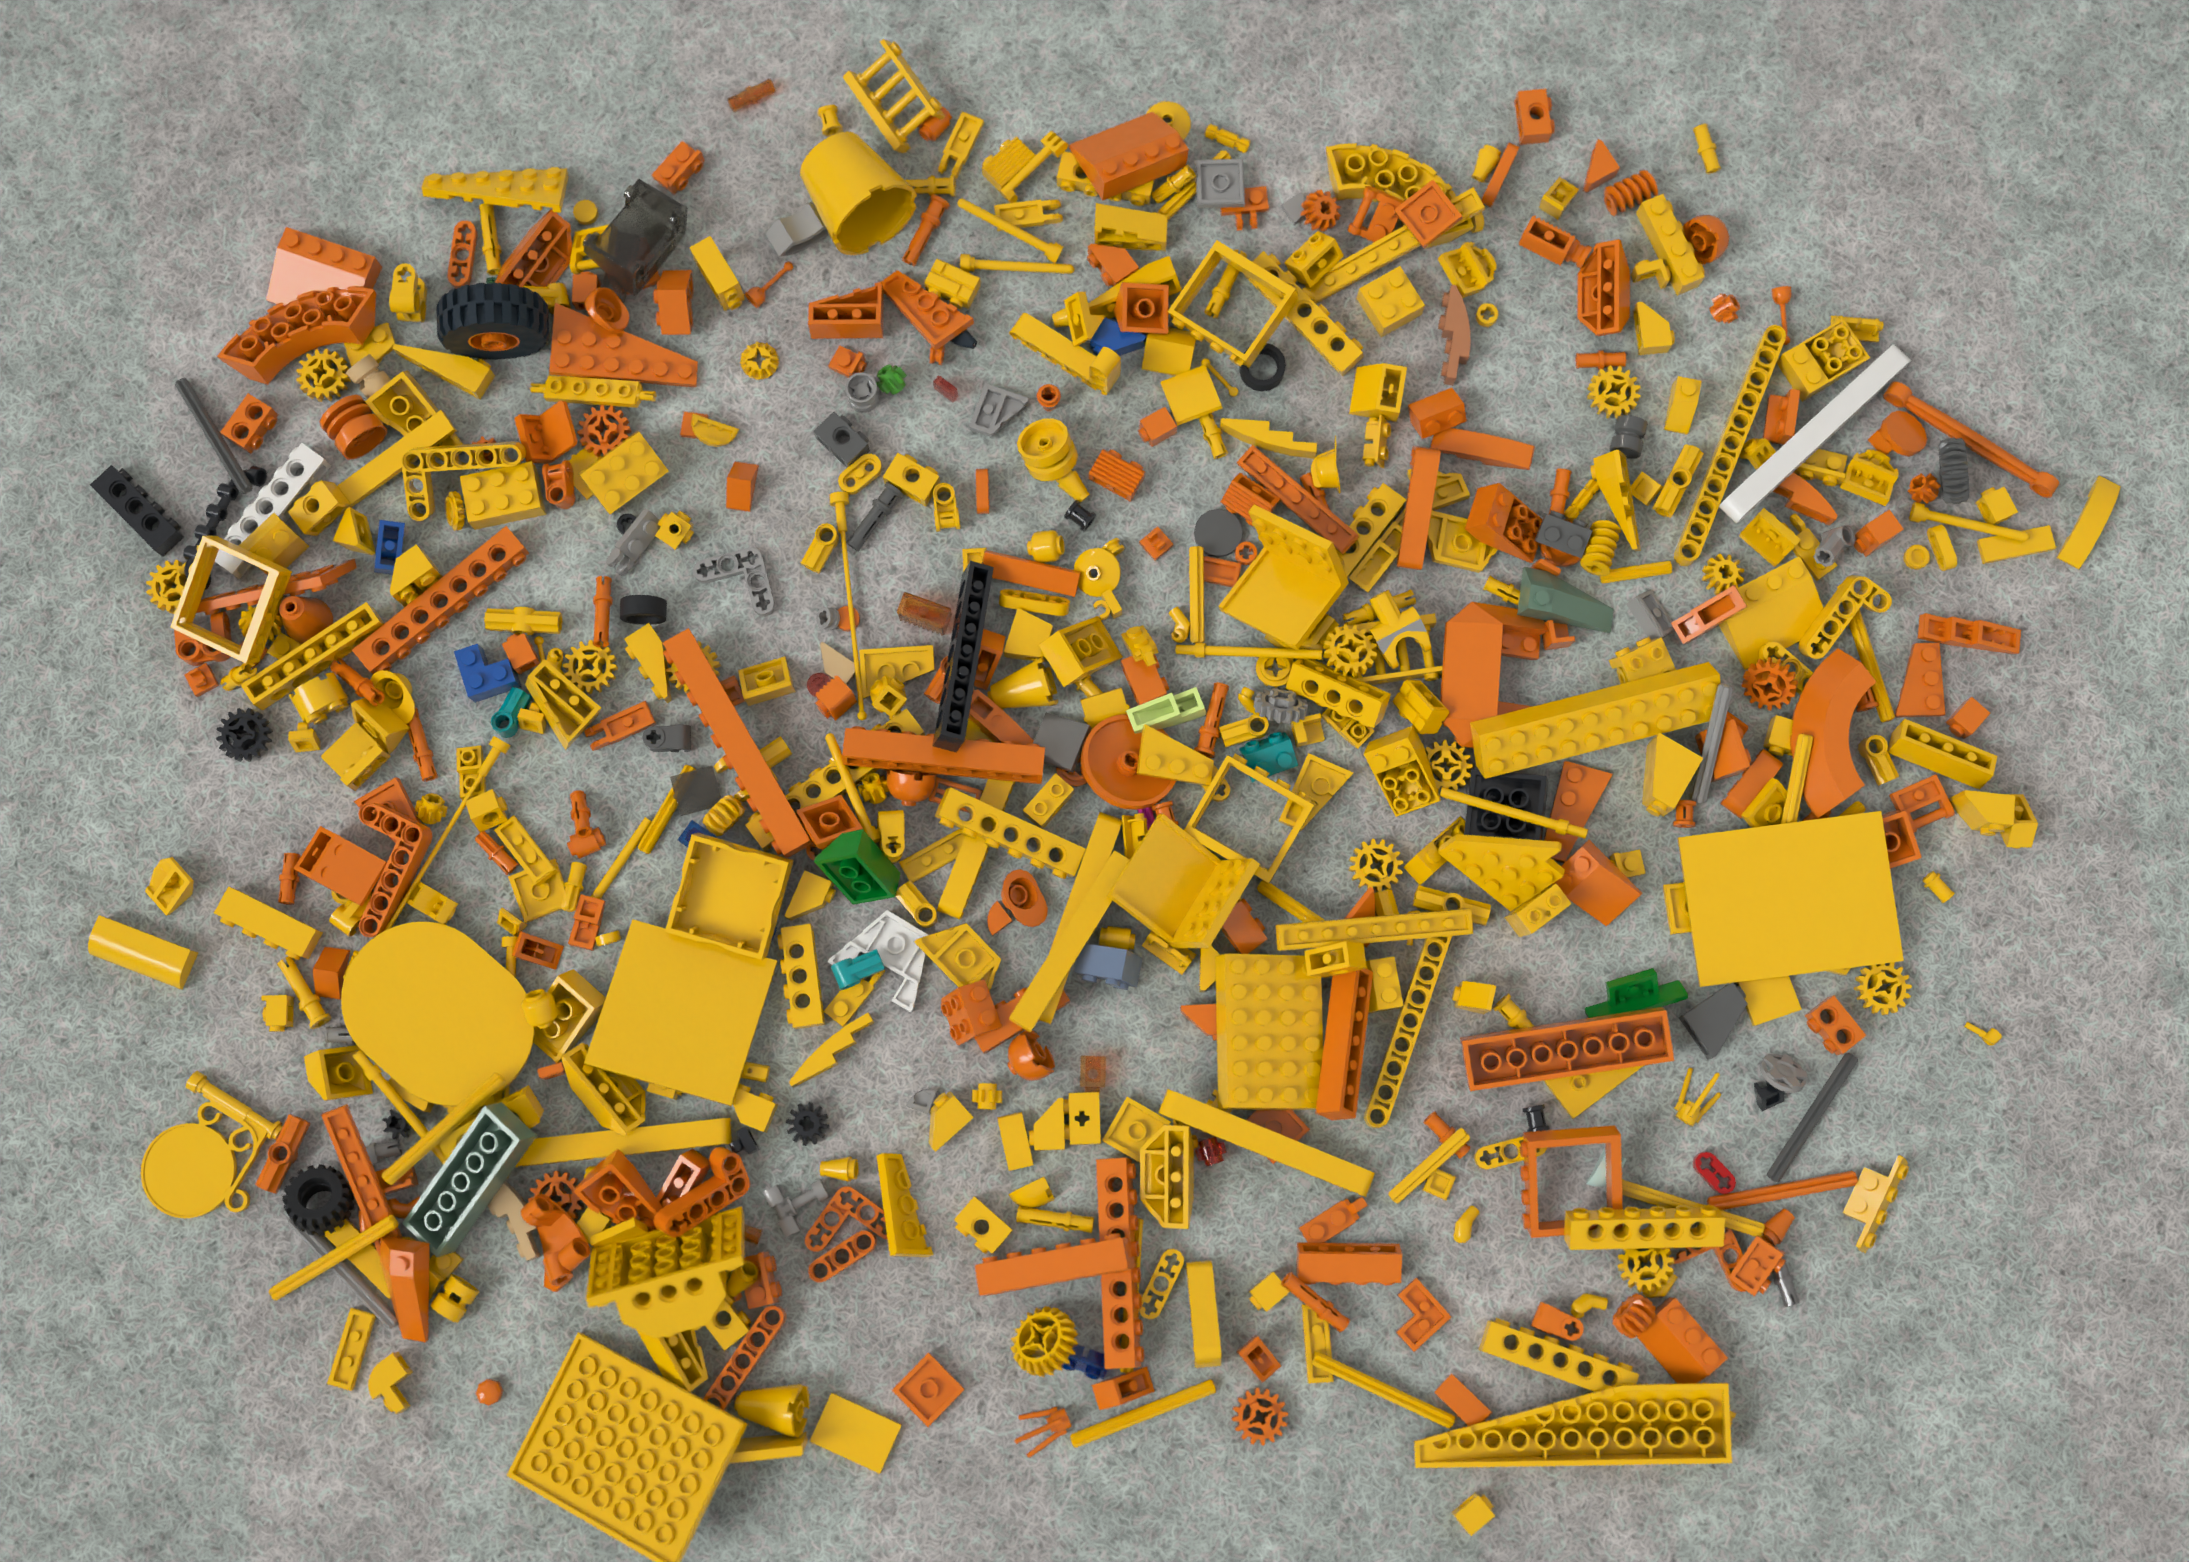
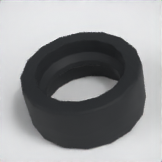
M1266 343L1259 355H1269L1275 360L1277 370L1272 378L1267 380L1256 379L1250 374L1249 368L1244 364L1239 368L1241 379L1245 385L1252 390L1260 392L1270 391L1277 387L1284 377L1286 367L1285 357L1280 349L1273 344Z
M629 595L620 599V620L637 625H646L648 623L656 625L666 621L667 601L661 597Z

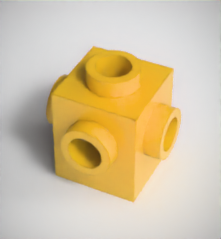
M680 510L678 513L671 511L670 514L665 513L657 524L660 526V529L655 536L676 550L682 542L687 544L693 536L694 532L691 529L694 525L690 523L692 518ZM674 524L678 525L679 531L677 533L673 530Z
M884 675L881 680L877 679L870 688L872 706L879 712H885L890 717H893L906 703L907 696L904 684L897 678L893 677L891 679L887 675Z

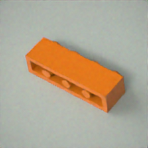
M1026 987L1013 994L1015 999L1006 1003L1003 1000L994 1005L1002 1027L974 1037L983 1054L1025 1030L1010 1021L1009 1017L1026 992ZM1064 990L1056 1011L1070 1003Z
M1297 1243V1278L1309 1285L1316 1284L1317 1282H1328L1333 1285H1340L1343 1282H1351L1357 1285H1366L1368 1283L1393 1285L1394 1283H1401L1402 1252L1400 1244Z

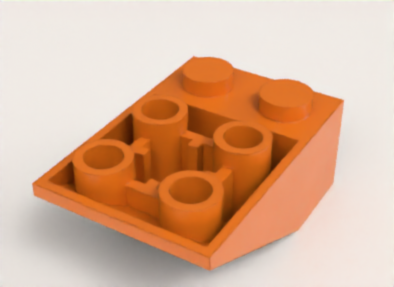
M1496 483L1477 488L1465 530L1486 545L1533 563L1539 544L1534 540L1543 519L1502 484Z
M320 826L295 865L294 870L352 902L363 906L380 878L387 862Z

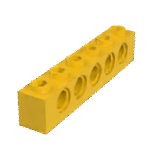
M1263 251L1252 262L1269 273L1278 275L1279 279L1294 287L1299 296L1285 318L1343 377L1364 357L1361 351L1363 346L1355 338L1350 340L1347 337L1345 327L1339 321L1334 323L1328 317L1330 312L1322 304L1317 306L1312 301L1314 296L1305 287L1301 289L1296 284L1298 281L1289 270L1284 272L1279 267L1280 261L1272 253L1268 256ZM1244 274L1260 293L1277 308L1283 298ZM1304 307L1312 310L1308 317L1299 316V311ZM1320 324L1328 326V330L1324 334H1317L1315 328ZM1336 341H1341L1345 346L1341 351H1334L1331 348L1332 344Z
M365 602L242 683L241 687L252 704L263 711L298 686L330 667L334 660L337 662L338 658L342 659L353 652V648L380 628L384 622L376 610Z
M951 787L946 789L934 816L939 818V823L953 829L954 826L963 829L962 834L976 839V836L985 839L984 843L996 849L1001 846L1008 850L1007 854L1018 859H1021L1023 856L1030 859L1029 864L1043 869L1044 866L1053 870V875L1062 879H1066L1067 876H1075L1086 850L1077 844ZM961 808H966L969 811L970 817L968 821L960 819L959 810ZM984 818H988L992 822V829L989 832L985 831L981 826ZM1007 828L1012 829L1015 834L1012 842L1007 841L1004 837V832ZM1030 838L1034 839L1037 843V849L1034 852L1029 851L1027 848V841ZM1052 848L1059 852L1057 862H1053L1049 857V852Z
M1680 1205L1676 1208L1668 1209L1661 1206H1652L1650 1209L1626 1207L1622 1210H1614L1609 1207H1602L1599 1210L1575 1208L1573 1211H1565L1564 1240L1570 1250L1724 1247L1725 1217L1718 1207L1712 1205H1703L1701 1208H1690ZM1700 1222L1697 1227L1691 1228L1694 1223ZM1649 1223L1645 1229H1640L1643 1224ZM1669 1223H1674L1671 1228L1665 1229ZM1598 1224L1596 1229L1588 1230L1590 1226ZM1618 1224H1623L1622 1228L1614 1230Z
M1496 1318L1495 1322L1487 1321L1478 1349L1594 1392L1618 1385L1637 1384L1639 1374L1632 1372L1633 1366L1619 1361L1617 1366L1609 1364L1608 1357L1594 1353L1593 1357L1584 1355L1583 1348L1569 1344L1568 1348L1559 1346L1560 1340L1546 1335L1544 1339L1534 1337L1535 1331L1521 1326L1519 1331L1509 1328L1510 1322ZM1512 1334L1516 1339V1345L1512 1349H1507L1504 1345V1339ZM1534 1343H1537L1540 1347V1354L1536 1358H1532L1529 1355V1347ZM1558 1352L1563 1353L1565 1357V1362L1560 1367H1557L1553 1362L1554 1355ZM1586 1361L1589 1364V1372L1582 1376L1578 1372V1366L1581 1362ZM1611 1370L1614 1374V1379L1612 1383L1606 1385L1603 1381V1374L1605 1371Z

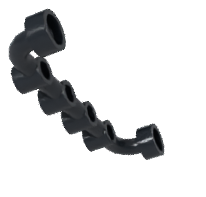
M251 466L249 470H243L251 485L261 487L266 482L267 472L264 468ZM232 479L229 484L221 483L218 486L217 495L221 497L217 505H208L206 516L210 519L207 525L199 524L196 527L195 537L198 538L196 545H188L183 551V556L187 559L184 567V575L187 579L189 567L194 562L197 553V545H200L203 536H216V528L219 522L224 521L227 517V507L231 500L233 501L238 497L239 491ZM211 574L208 578L205 590H207L211 584Z

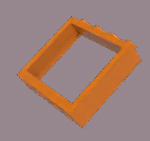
M1615 1125L1523 1132L1520 1155L1524 1157V1166H1520L1522 1181H1525V1189L1521 1190L1522 1204L1526 1205V1213L1522 1214L1523 1228L1528 1230L1531 1238L1563 1236L1565 1229V1220L1538 1222L1536 1148L1605 1143L1607 1207L1614 1210L1623 1209L1621 1134ZM1598 1224L1590 1226L1588 1230L1596 1229ZM1618 1224L1614 1230L1622 1228L1623 1224Z

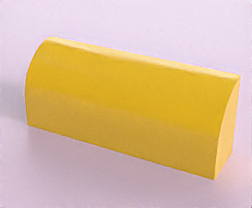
M98 915L88 941V952L90 955L183 990L198 955V952Z

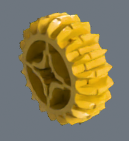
M1044 1306L1043 1310L1036 1308L1034 1314L1027 1312V1319L1020 1320L1022 1324L1020 1328H1014L1017 1335L1011 1338L1014 1345L1010 1348L1014 1353L1013 1358L1019 1367L1030 1375L1045 1377L1048 1374L1053 1376L1055 1369L1062 1371L1063 1363L1070 1364L1068 1359L1070 1355H1076L1072 1349L1074 1346L1079 1345L1077 1340L1074 1339L1079 1335L1077 1330L1074 1329L1076 1325L1069 1318L1068 1314L1055 1307Z

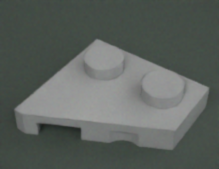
M985 383L971 419L969 430L993 437L1028 405L1029 398Z

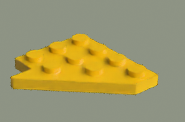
M1456 834L1440 845L1438 850L1442 857L1510 912L1562 878L1565 872L1564 868L1551 859L1552 856L1561 851L1562 844L1560 842Z

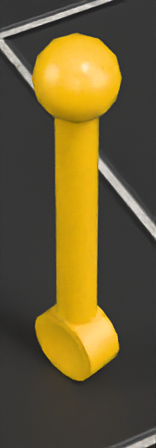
M1208 358L1202 359L1201 365H1205L1229 390L1231 397H1236L1238 389L1230 386L1213 368Z
M537 636L534 642L538 646L540 661L542 662L545 659L542 646L544 639L541 636Z

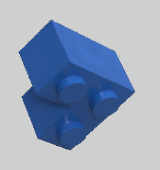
M478 644L454 651L467 696L474 703L508 692L512 687H522L518 674L509 659L489 665L484 649Z

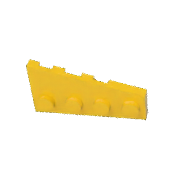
M882 1153L876 1155L890 1256H933L931 1246L927 1247L924 1235L927 1234L924 1224L920 1225L916 1210L919 1209L916 1199L914 1200L909 1191L912 1185L902 1154Z

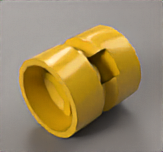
M451 1274L443 1285L445 1291L439 1292L430 1305L445 1318L459 1323L467 1311L466 1304H472L479 1294V1290L463 1278ZM452 1292L455 1293L456 1295L460 1296L462 1299L459 1301L458 1299H456L455 1297H453V1296L451 1295V1293H452Z

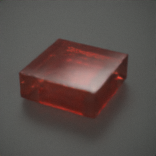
M937 376L933 381L934 389L954 403L958 398L957 388L943 377Z

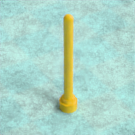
M963 198L957 201L958 207L1043 251L1044 255L1048 257L1047 260L1053 263L1057 262L1064 246L1057 242L1055 244L1051 242L1048 244Z
M970 254L960 255V269L968 273L975 269L1072 274L1075 270L1072 264L977 260L975 257H970Z
M1914 502L1911 507L1909 521L1920 523L1921 521L1930 520L2023 542L2029 539L2027 532L1931 511L1929 507H1925V504Z
M828 733L825 736V740L863 830L874 843L881 841L879 829L871 825L847 765L842 763V752L834 734Z

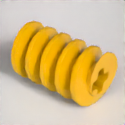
M1599 520L1590 526L1592 533L1580 564L1590 574L1606 576L1610 573L1609 567L1613 563L1612 559L1615 556L1614 551L1617 549L1618 534L1621 533V528L1614 522Z

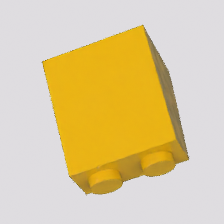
M1658 733L1647 744L1642 804L1647 807L1646 811L1657 817L1660 815L1664 817L1675 809L1703 760V757L1661 733Z

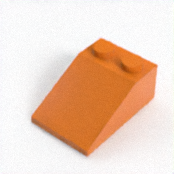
M1590 839L1561 865L1565 869L1564 876L1553 883L1559 886L1570 901L1605 926H1608L1642 895V892Z

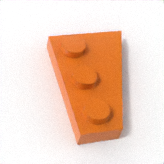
M1915 643L1912 645L1903 687L1900 691V698L1894 715L1895 717L1944 716L1945 704L1940 643Z
M395 777L353 801L360 808L365 803L383 804L422 823L420 818L417 817V812L414 811L415 808L400 778ZM376 809L372 812L373 820L377 817ZM397 819L393 822L394 830L398 828ZM416 830L414 833L415 841H417L420 836L418 830ZM390 837L395 843L397 842L396 839Z

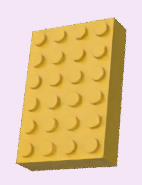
M1223 954L1215 957L1218 1109L1316 1110L1323 1057L1321 977L1307 976L1304 955Z

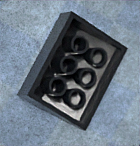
M1472 769L1469 795L1545 817L1549 782L1547 776L1506 773L1485 779L1479 770ZM1467 805L1464 835L1542 841L1543 826Z

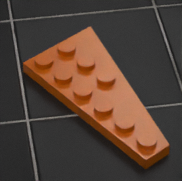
M555 303L550 375L696 387L697 361L625 331H608L594 322L591 317Z
M355 558L347 560L336 567L332 564L314 570L312 573L305 571L291 575L284 595L297 596L309 589L312 592L326 589V586L339 582V577L357 568ZM265 584L249 586L236 591L237 594H235V591H229L203 598L196 613L205 612V615L219 612V608L226 607V610L229 611L241 607V603L246 602L248 606L256 605Z

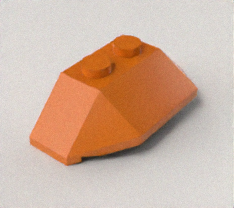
M550 209L530 228L503 264L495 283L513 284L518 287H546L556 283L570 264L572 252L571 225Z
M1620 239L1596 243L1593 248L1594 251L1586 259L1578 272L1577 319L1597 336L1620 333L1630 318V269Z

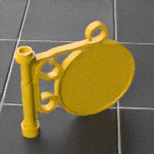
M195 1071L188 1079L185 1087L194 1093H203L202 1096L211 1102H206L199 1107L197 1112L199 1124L185 1123L175 1125L160 1133L151 1142L142 1160V1186L150 1202L161 1212L177 1218L200 1217L214 1211L224 1201L229 1211L242 1212L249 1207L250 1196L245 1190L238 1189L258 1157L260 1148L267 1138L277 1140L283 1123L279 1120L275 1123L270 1122L254 1112L252 1108L211 1084L207 1080V1076L199 1071ZM209 1106L222 1112L216 1113L215 1118L211 1121L207 1120L204 1115L206 1108ZM223 1113L244 1126L233 1131L230 1134L229 1141L219 1131L209 1126L218 1123L222 1119ZM249 1130L253 1138V1144L247 1143L244 1147H239L236 1144V1137L238 1134ZM253 1146L250 1158L236 1179L237 1160L234 1151H247ZM235 1192L243 1197V1204L239 1208L234 1207L232 1204V1197Z

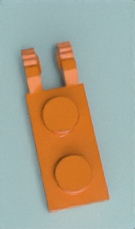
M643 701L601 720V723L589 727L584 733L586 737H592L603 730L605 731L606 737L596 740L590 745L592 751H596L656 725V721L648 703Z

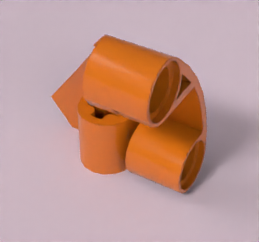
M539 1193L521 1209V1216L526 1223L537 1227L544 1254V1287L553 1292H558L573 1278L572 1271L589 1257L591 1249L584 1234L568 1213L548 1196Z

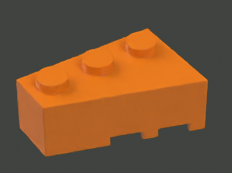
M882 281L874 283L875 286L860 290V288L854 289L853 293L838 296L837 294L810 302L808 327L811 339L883 338L884 293Z

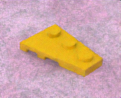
M1308 753L1292 792L1298 795L1299 791H1302L1313 798L1311 803L1315 804L1300 831L1307 826L1353 775V772ZM1288 798L1278 822L1293 828L1304 807Z

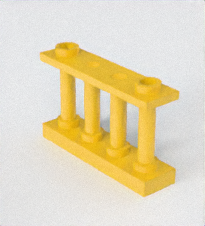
M882 39L880 43L886 52L862 74L848 71L842 77L894 151L904 154L911 148L906 141L910 133L930 115L941 120L945 115L940 110L942 108L940 102L935 97H931L901 55L903 53L901 47L895 41L890 42ZM893 60L899 70L876 92H871L867 86L869 84L868 81L888 62ZM906 78L912 89L889 110H884L881 106V99ZM919 97L925 107L903 128H897L893 123L895 121L894 118L915 98Z
M1435 613L1419 615L1426 628L1429 640V632L1437 623ZM1381 622L1356 624L1357 631L1365 628L1366 632L1364 635L1367 637L1370 635L1369 629ZM1349 625L1348 628L1352 629L1354 625ZM1402 638L1396 645L1401 672L1386 674L1384 658L1376 647L1374 651L1377 653L1374 660L1376 675L1362 677V674L1358 671L1357 676L1354 678L1370 685L1424 678L1425 681H1434L1442 675L1443 666L1435 667L1431 647V650L1427 652L1422 650L1425 668L1411 670L1406 640Z

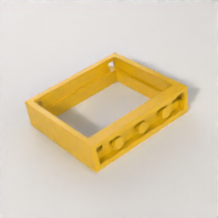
M1216 240L1167 312L1172 319L1171 323L1181 330L1184 327L1191 331L1190 335L1198 341L1206 340L1210 343V348L1217 353L1222 354V352H1225L1236 365L1241 367L1244 364L1250 368L1299 296L1294 287ZM1220 260H1223L1283 298L1245 354L1183 316Z
M203 536L200 545H197L194 562L189 567V576L181 590V598L178 607L173 612L174 618L170 627L244 663H258L292 571L218 536ZM219 549L269 572L243 646L193 623Z
M1236 753L1233 757L1227 755L1184 831L1202 845L1228 860L1248 859L1243 854L1196 828L1231 766L1301 805L1304 809L1269 870L1259 865L1254 873L1257 877L1270 883L1315 806V804L1311 803L1313 798L1302 791H1299L1298 795L1290 791L1291 785L1279 778L1276 782L1268 778L1269 772L1258 766L1252 769L1246 765L1248 760Z

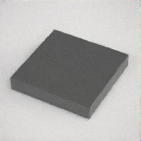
M1046 712L1033 743L1038 744L1040 747H1045L1044 764L1074 772L1083 744L1092 728L1090 725Z

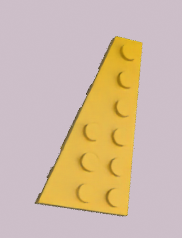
M551 167L544 170L528 168L523 171L502 170L489 173L487 171H479L471 174L456 172L452 175L435 173L424 177L421 189L424 197L452 199L455 196L463 197V200L466 202H473L474 198L483 199L484 204L516 208L526 204L532 205L533 210L551 207L553 212L561 213L568 182L567 168Z

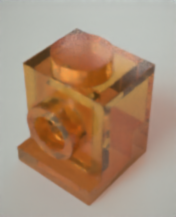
M1081 1056L1080 1087L1085 1088V1092L1100 1093V1088H1105L1106 1056ZM1091 1069L1098 1072V1076L1095 1079H1091L1088 1076V1072Z

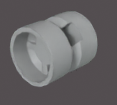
M863 372L850 376L845 385L849 404L857 412H870L879 402V393L874 378Z

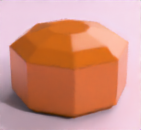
M487 1379L479 1383L476 1391L479 1402L486 1405H492L500 1401L503 1394L500 1382L493 1379Z

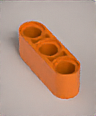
M1764 748L1757 754L1755 761L1750 763V767L1743 772L1742 778L1736 781L1727 793L1728 796L1720 803L1740 819L1743 812L1768 781L1775 777L1784 764Z
M859 1231L810 1264L808 1271L810 1278L815 1282L830 1280L871 1253L877 1245L876 1236L870 1231ZM862 1235H868L871 1239V1245L866 1250L861 1249L858 1245V1240ZM840 1249H845L849 1252L850 1257L845 1264L837 1261L836 1255ZM819 1263L827 1266L828 1273L824 1278H819L815 1274V1267Z

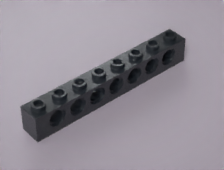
M974 561L969 562L962 574L932 745L933 747L957 752L965 741L994 567Z

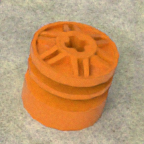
M350 395L342 398L330 406L320 419V427L331 440H335V446L349 460L360 458L369 453L384 440L387 434L385 425L375 414H372L371 408L360 395Z

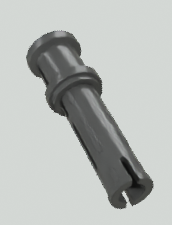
M888 482L884 485L885 489L880 496L872 501L873 507L846 542L858 552L883 517L890 515L892 512L891 508L898 498L904 496L899 489Z

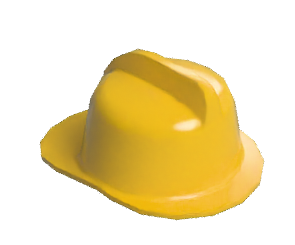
M1335 436L1334 449L1319 454L1314 458L1311 464V475L1316 488H1337V492L1340 494Z
M380 670L374 673L370 680L378 690L384 693L385 699L383 703L405 724L410 723L414 718L415 703L411 696L412 685L409 679L400 673H392L388 670Z

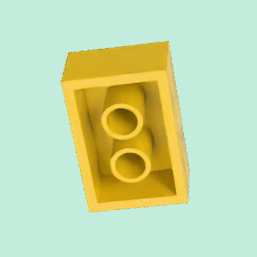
M636 431L581 471L579 476L608 514H612L669 471L642 434Z
M532 461L520 463L512 467H501L460 476L468 523L474 530L546 515L538 469Z

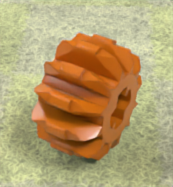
M1322 190L1308 194L1305 198L1306 200L1300 205L1304 209L1300 215L1305 216L1307 219L1304 224L1310 223L1311 230L1319 229L1320 232L1333 228L1336 221L1341 217L1337 211L1342 206L1335 203L1338 197L1331 198L1330 191L1323 193Z
M1633 1294L1617 1308V1312L1613 1315V1325L1621 1334L1631 1339L1641 1335L1644 1330H1647V1327L1652 1323V1319L1656 1315V1307L1648 1298L1641 1294Z

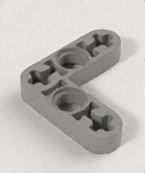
M749 547L703 559L694 565L693 574L701 583H711L744 574L754 611L762 617L769 616L774 612L775 601L763 556L757 548ZM749 554L758 557L753 565L749 561L742 562L743 568H740L736 558L740 556L742 561L749 559ZM726 560H733L735 562V567L730 572L722 569V563ZM717 562L720 574L716 575L715 570L707 572V577L698 574V572L702 571L701 567L706 566L707 569L715 568L713 563ZM756 576H761L765 579L764 585L760 588H754L751 585L752 579ZM763 593L765 601L770 602L767 605V610L757 607V605L761 604L760 597L753 594Z

